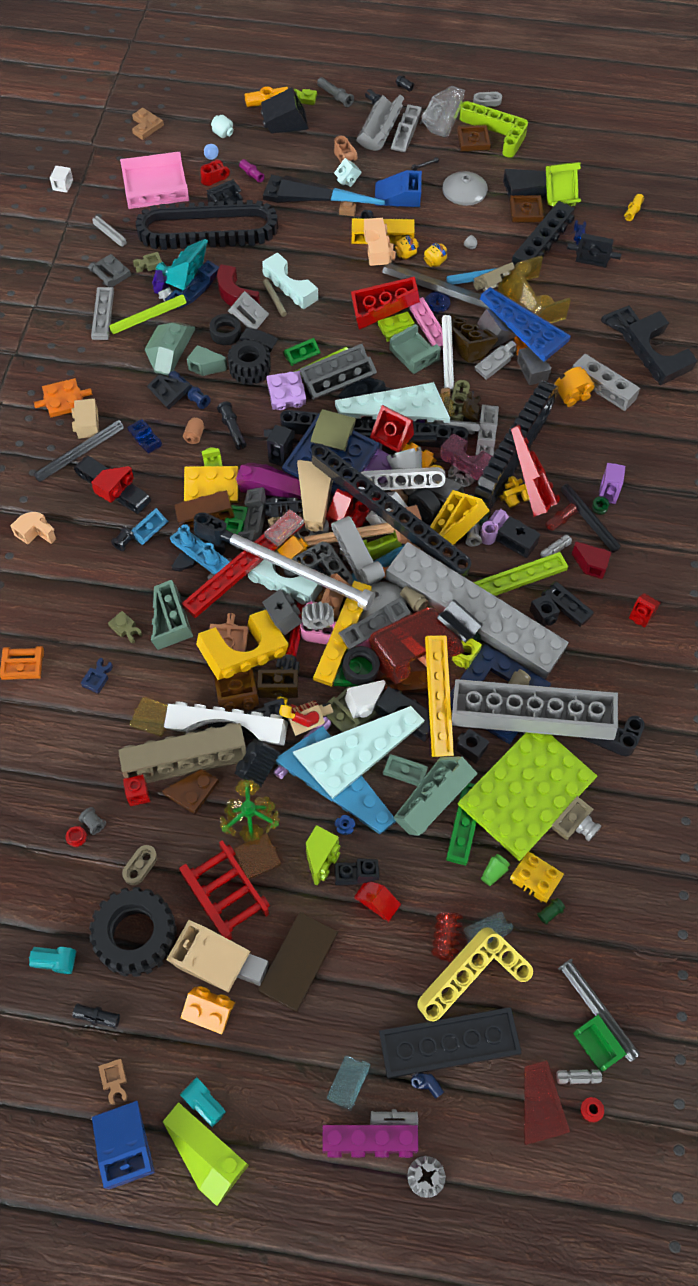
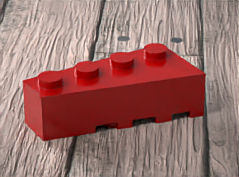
M415 276L351 292L359 330L420 302Z

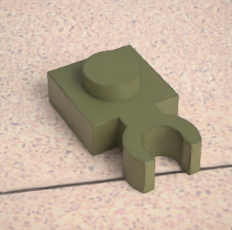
M158 252L144 255L142 260H133L137 273L142 272L146 268L148 271L155 270L157 265L162 262Z
M123 611L108 622L109 627L120 637L127 635L131 643H135L132 635L138 634L142 637L141 630L135 627V622Z

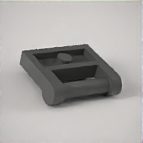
M112 254L96 263L92 262L88 266V269L99 276L107 287H113L131 276L130 270ZM101 269H103L111 277H108L104 272L101 271Z

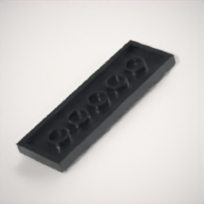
M511 1007L379 1031L387 1079L522 1054Z

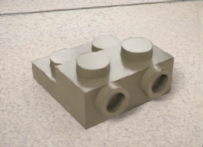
M513 262L473 278L476 291L481 289L486 291L490 287H497V283L502 281L501 277L509 275L510 270L515 269Z

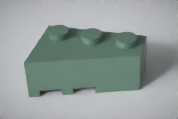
M173 580L154 586V618L152 619L153 635H151V641L157 650L193 637L185 609L181 604L182 600Z

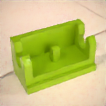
M396 532L368 543L367 540H363L372 560L382 557L402 545V543L398 542Z

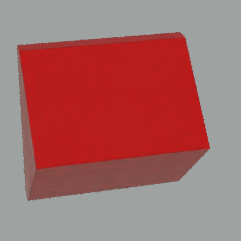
M381 405L370 438L396 452H401L414 435L413 420Z

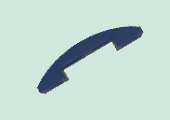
M207 260L197 269L198 275L192 279L184 291L175 289L165 298V301L183 294L187 303L177 307V309L189 305L200 297L212 284L217 276L219 267Z

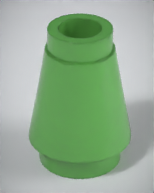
M496 854L495 857H491L480 879L491 887L509 870L510 863L499 854Z

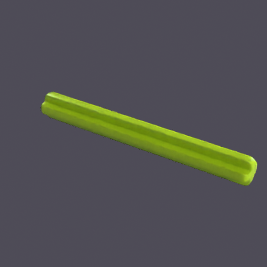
M183 294L109 325L110 330L113 334L121 332L186 304V299Z

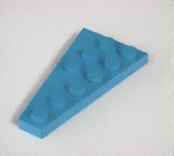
M323 726L278 756L275 762L277 765L287 769L293 776H297L306 782L312 789L331 802L333 801L341 806L343 810L357 817L359 821L378 834H381L396 823L393 819L394 816L362 775L332 799L293 755V752L330 738V734Z

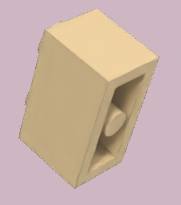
M75 400L74 408H72V416L75 418V421L72 422L73 432H77L78 439L90 438L99 432L96 400Z

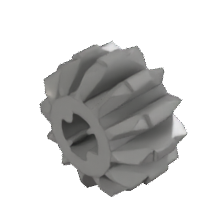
M321 601L319 603L306 604V607L302 608L303 625L315 631L317 629L329 628L330 625L334 624L333 607Z

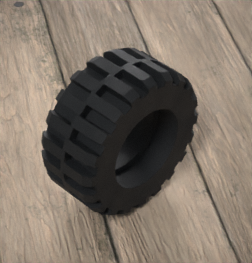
M133 887V891L123 888L118 895L115 892L110 894L109 897L111 899L107 902L103 900L99 904L101 909L100 911H94L92 916L94 922L90 923L89 930L92 934L89 937L95 954L109 970L114 973L119 972L122 976L132 974L133 977L141 975V972H146V974L153 972V967L157 965L159 968L164 964L162 960L169 956L171 947H174L176 943L177 927L170 907L159 894L155 895L152 890L147 888L144 891L140 887ZM132 914L149 916L153 921L154 930L146 944L135 950H123L116 945L114 932L117 925L124 918Z

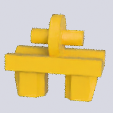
M514 476L509 477V483L505 484V488L509 490L504 491L503 495L499 496L501 501L505 500L509 508L520 503L517 498L519 494H521L524 502L529 501L526 484H522V479L517 480Z

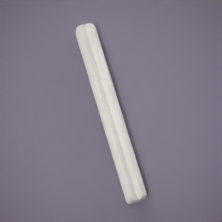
M444 315L442 317L444 388H450V391H453L451 316Z

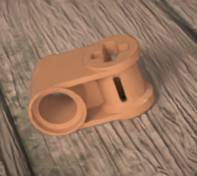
M337 136L335 138L334 154L340 163L345 158L350 161H357V152L345 136Z

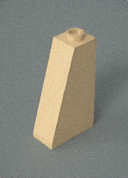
M298 460L305 529L323 531L333 480L314 466L312 462Z

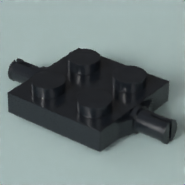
M582 233L578 244L568 242L567 250L576 251L577 257L575 262L604 268L607 267V263L611 258L620 260L622 254L613 252L612 245L614 239Z

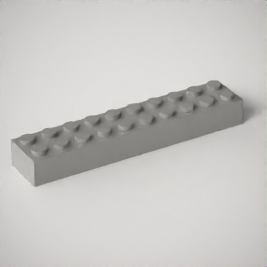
M409 542L405 544L386 570V580L399 586L401 589L408 586L423 594L428 600L427 606L440 613L455 599L483 624L475 634L476 637L543 679L547 678L569 643Z

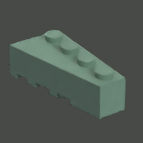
M440 757L393 819L409 835L420 836L478 773L463 757Z

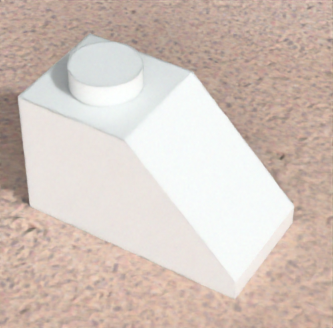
M384 680L348 688L345 701L353 719L358 717L364 718L372 714L377 701L382 695L385 686Z

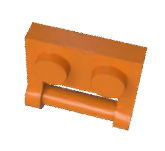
M43 646L25 649L3 647L0 667L1 680L41 678L42 658L44 656ZM15 656H35V658L10 659Z

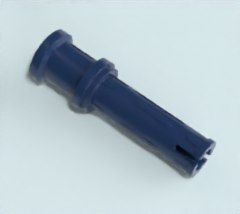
M175 370L171 371L168 375V378L177 379L179 382H188ZM192 386L186 393L188 399L194 401L200 409L206 408L210 403V397L204 395L199 387Z

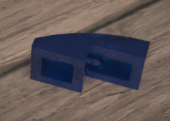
M143 419L127 427L135 440L148 454L163 446L161 440L152 432L151 427Z

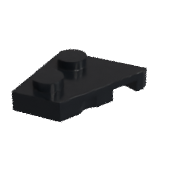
M629 305L606 314L601 318L602 323L624 334L628 325L640 320Z
M158 375L147 385L168 409L173 407L192 388L188 382H179L177 379L167 378L163 375Z

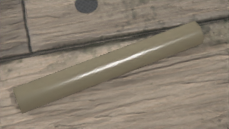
M265 279L263 281L265 288L280 315L285 317L287 315L286 310L269 280Z

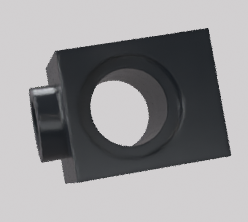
M549 594L533 600L529 609L537 623L542 626H551L556 623L560 610Z
M469 728L466 733L462 732L457 738L456 751L476 764L487 750L489 741ZM467 743H473L475 747H469Z

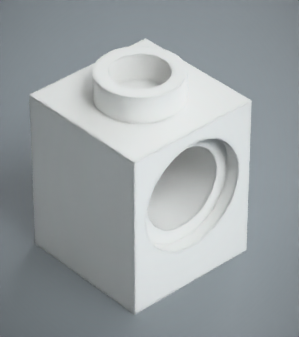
M55 166L50 176L53 190L68 192L73 182L70 168Z

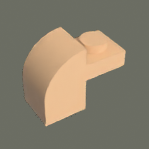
M38 512L23 514L10 525L14 535L26 544H29L38 535L51 544L56 540L54 528L47 523L45 516Z

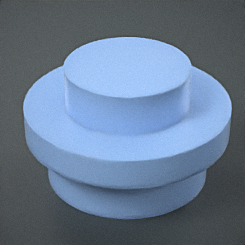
M208 144L205 146L204 155L207 159L213 160L218 156L219 151L216 145Z

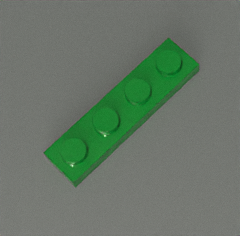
M468 783V785L461 791L459 801L471 790V788L475 784ZM459 805L446 860L466 866L476 821Z

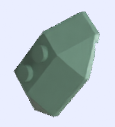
M167 323L157 326L145 347L146 355L155 373L168 376L174 370L195 331V326L183 323Z

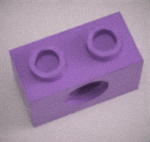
M607 463L600 483L599 497H605L609 503L616 504L624 481L625 466Z

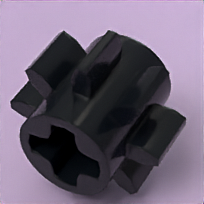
M286 654L283 655L282 659L277 658L275 667L276 670H298L299 672L300 662L296 661L297 658L295 656Z

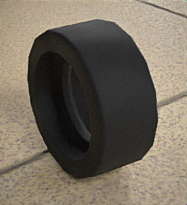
M231 314L215 316L210 322L212 340L220 345L236 343L241 337L239 319ZM222 326L235 328L229 333H219L216 331Z
M418 488L408 497L409 505H417L421 519L426 523L432 522L442 508L438 498L428 488Z
M359 646L348 650L342 664L344 677L347 681L359 686L373 682L378 675L380 667L379 657L368 647ZM357 657L365 658L372 664V670L365 675L356 674L350 669V661Z

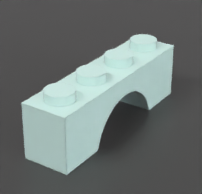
M278 252L262 261L264 276L269 278L276 287H279L286 296H289L296 305L305 309L318 301V288L308 279L300 281L289 278L287 276V260Z
M265 559L248 573V578L252 582L260 583L269 590L278 591L281 589L285 594L289 593L293 599L303 605L314 601L323 589L321 585L302 576L285 578L275 572V564Z

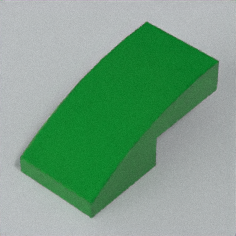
M232 505L235 517L225 518L226 530L238 535V532H243L248 507Z

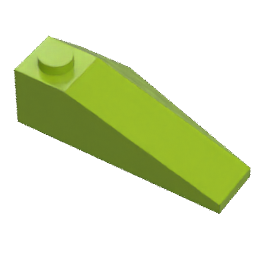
M178 1102L164 1119L163 1123L198 1189L218 1206L249 1165Z

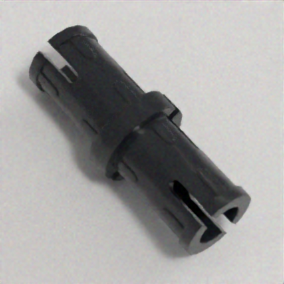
M79 1003L75 1005L72 1015L73 1018L89 1021L92 1025L101 1024L113 1027L114 1029L118 1027L120 1021V1014L104 1011L98 1006L93 1008Z

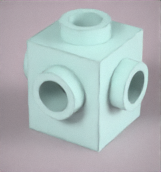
M346 158L334 172L340 184L343 186L346 184L350 187L362 173L353 162Z

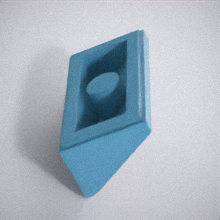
M156 508L131 531L135 535V540L143 545L169 521Z

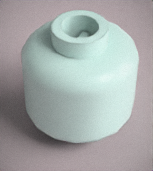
M216 115L212 120V131L221 138L232 135L234 129L233 122L224 115Z

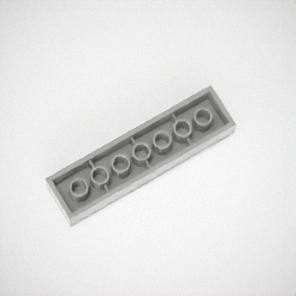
M455 679L452 726L614 740L618 729V693Z

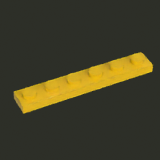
M354 581L352 584L353 588L362 592L364 589L372 591V586L357 581ZM346 598L313 676L314 681L331 687L348 649L339 632L354 623H358L364 610L357 606L358 602L350 598Z
M426 636L432 757L454 756L447 636Z

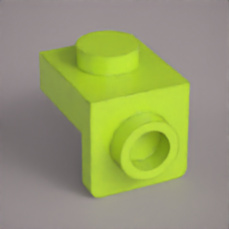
M210 447L202 451L204 466H223L219 448Z

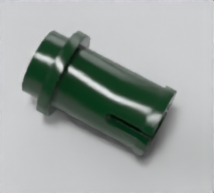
M558 898L552 899L551 903L537 915L547 925L559 913H564L565 905Z

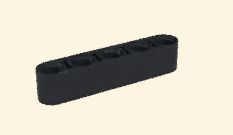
M88 455L74 467V471L78 476L90 484L102 470L109 469ZM132 483L115 499L136 514H139L151 502L149 495Z

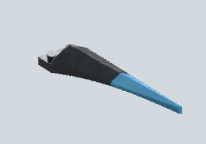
M271 175L263 193V200L276 203L293 201H348L385 205L384 200L287 175L284 177Z

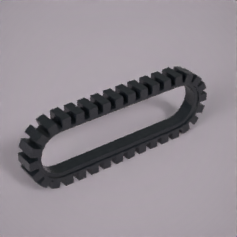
M243 200L237 201V205H234L233 201H227L228 205H224V201H218V206H214V202H208V206H205L204 202H198L199 206H195L194 202L189 203V207H185V203H179V207H176L175 203H170L169 208H166V204H160V208H156L155 205L150 206V211L147 208L143 209L142 214L137 216L136 230L140 242L143 241V245L147 247L151 244L152 249H157L159 245H161V250H167V245H171V249H177V245H180L181 249H186L187 244L192 245L204 239L208 240L210 248L216 247V243H220V247H226V243H229L230 247L236 246L235 242H239V246H245V242H249V246H255V241H258L259 244H264L265 239L267 241L273 239V236L277 234L278 220L276 210L271 208L270 204L265 203L263 205V201L258 200L256 204H253V200H247V204H243ZM257 216L267 221L265 226L250 230L159 234L150 232L147 229L151 223L160 220Z
M545 380L538 384L533 395L530 396L523 410L519 413L518 418H516L509 432L505 435L504 440L501 441L499 448L496 449L493 457L489 460L488 466L485 467L483 475L478 481L479 484L475 489L474 497L482 499L489 510L504 491L505 484L509 483L508 478L513 476L519 467L520 461L511 429L520 425V430L524 438L528 439L527 446L530 448L552 411L551 408L556 401L555 398L559 389L557 385Z

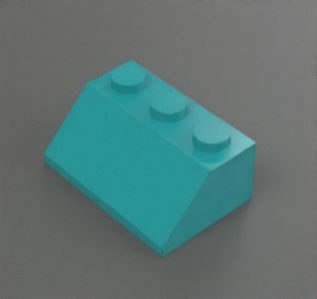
M204 239L189 245L184 251L180 252L179 257L175 258L172 266H168L166 270V283L183 291L197 275V269L203 265L208 240Z

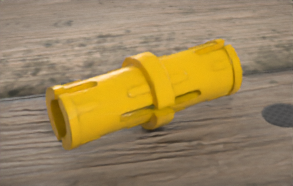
M636 194L634 200L628 205V210L624 214L627 221H632L635 214L640 211L641 204L644 201L642 194Z

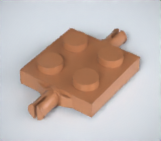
M228 613L227 622L224 624H210V629L216 627L230 648L239 652H246L249 628L234 624L235 614L232 613L231 615Z

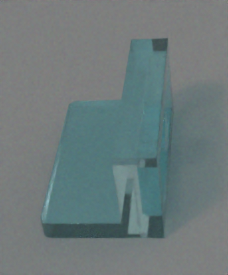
M501 911L463 928L462 931L469 943L483 928H491L503 937L511 933L513 925L512 923H507ZM494 937L489 938L487 943L492 942Z
M345 1056L327 1095V1100L352 1111L371 1064L363 1060L361 1063L349 1056Z

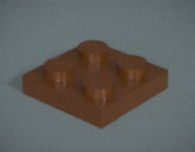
M487 125L458 126L457 133L461 151L490 150L491 144Z
M541 195L510 196L512 222H541L544 219Z

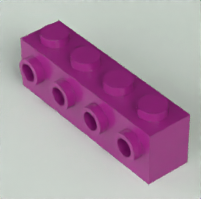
M323 1125V1153H327L329 1158H340L342 1153H351L352 1158H364L365 1153H375L376 1158H387L389 1153H399L400 1158H411L413 1153L418 1152V1125Z

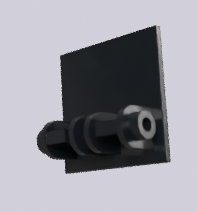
M287 498V501L280 502V499H269V502L265 503V506L269 507V509H266V516H270V518L279 517L278 507H280V515L282 517V507L284 506L286 507V514L288 513L287 506H289V512H293L296 516L302 514V507H298L302 506V501H298V498Z

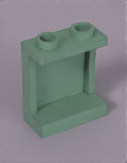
M415 324L393 335L390 338L389 350L415 374L440 360L441 348L437 344L431 346L418 333V325Z

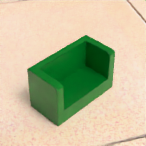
M599 1015L573 1033L597 1069L601 1070V1073L627 1055Z

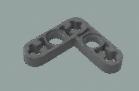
M320 542L292 558V560L309 568H314L321 564L329 577H331V574L339 575L341 572V577L344 580L347 579L350 585L353 582L351 574L332 546L327 542ZM321 548H322L323 550L327 549L326 555H325V553L323 552V553H321V554L318 555V559H317L316 554H318V553L320 552ZM310 556L313 558V563L306 564L303 558ZM335 562L338 564L339 568L337 570H331L329 568V563ZM284 569L285 575L289 578L299 576L289 570Z

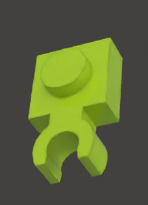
M294 89L302 104H315L317 91L303 89L301 92Z

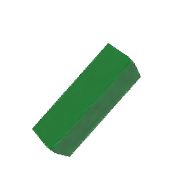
M315 338L283 351L291 366L321 353Z

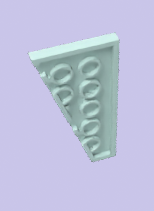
M434 382L335 400L338 414L354 418L371 416L372 419H377L381 405H384L413 421L427 419V422L443 420V423H450L449 414Z
M410 706L293 752V755L334 799L419 728L425 720Z

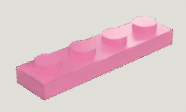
M419 298L420 302L410 306L409 309L431 346L437 344L443 350L442 327L424 298Z

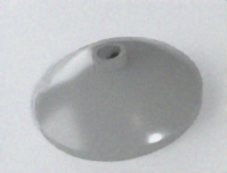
M459 171L449 175L444 180L442 190L444 196L449 201L458 205L468 206L481 202L487 195L488 186L486 181L478 174L469 171Z
M376 582L370 585L372 586V592L375 593V598L369 610H363L359 621L382 609L397 598H402L400 595L402 589L390 582Z

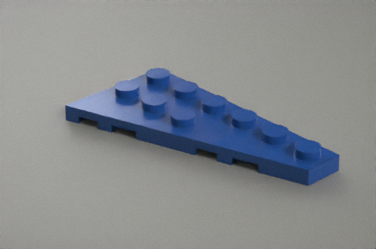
M490 287L481 294L480 300L543 362L569 342L571 335Z

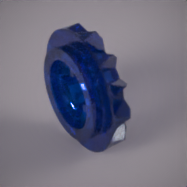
M433 292L425 298L432 312L436 311L439 313L441 311L444 313L445 310L449 309L450 298L445 294Z

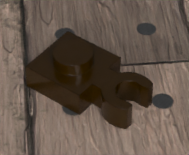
M474 391L467 394V399L464 400L461 414L471 422L478 421L481 408L477 405L481 397L477 396L474 398Z

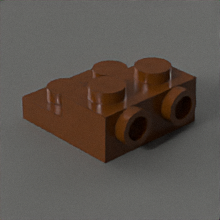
M252 668L246 672L236 673L227 679L217 680L214 675L219 707L225 708L226 712L242 708L251 710L259 705Z

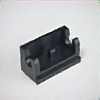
M232 179L207 190L208 202H214V206H218V201H224V205H228L227 201H233L235 205L237 201L243 200L239 194L241 189L235 183V180Z

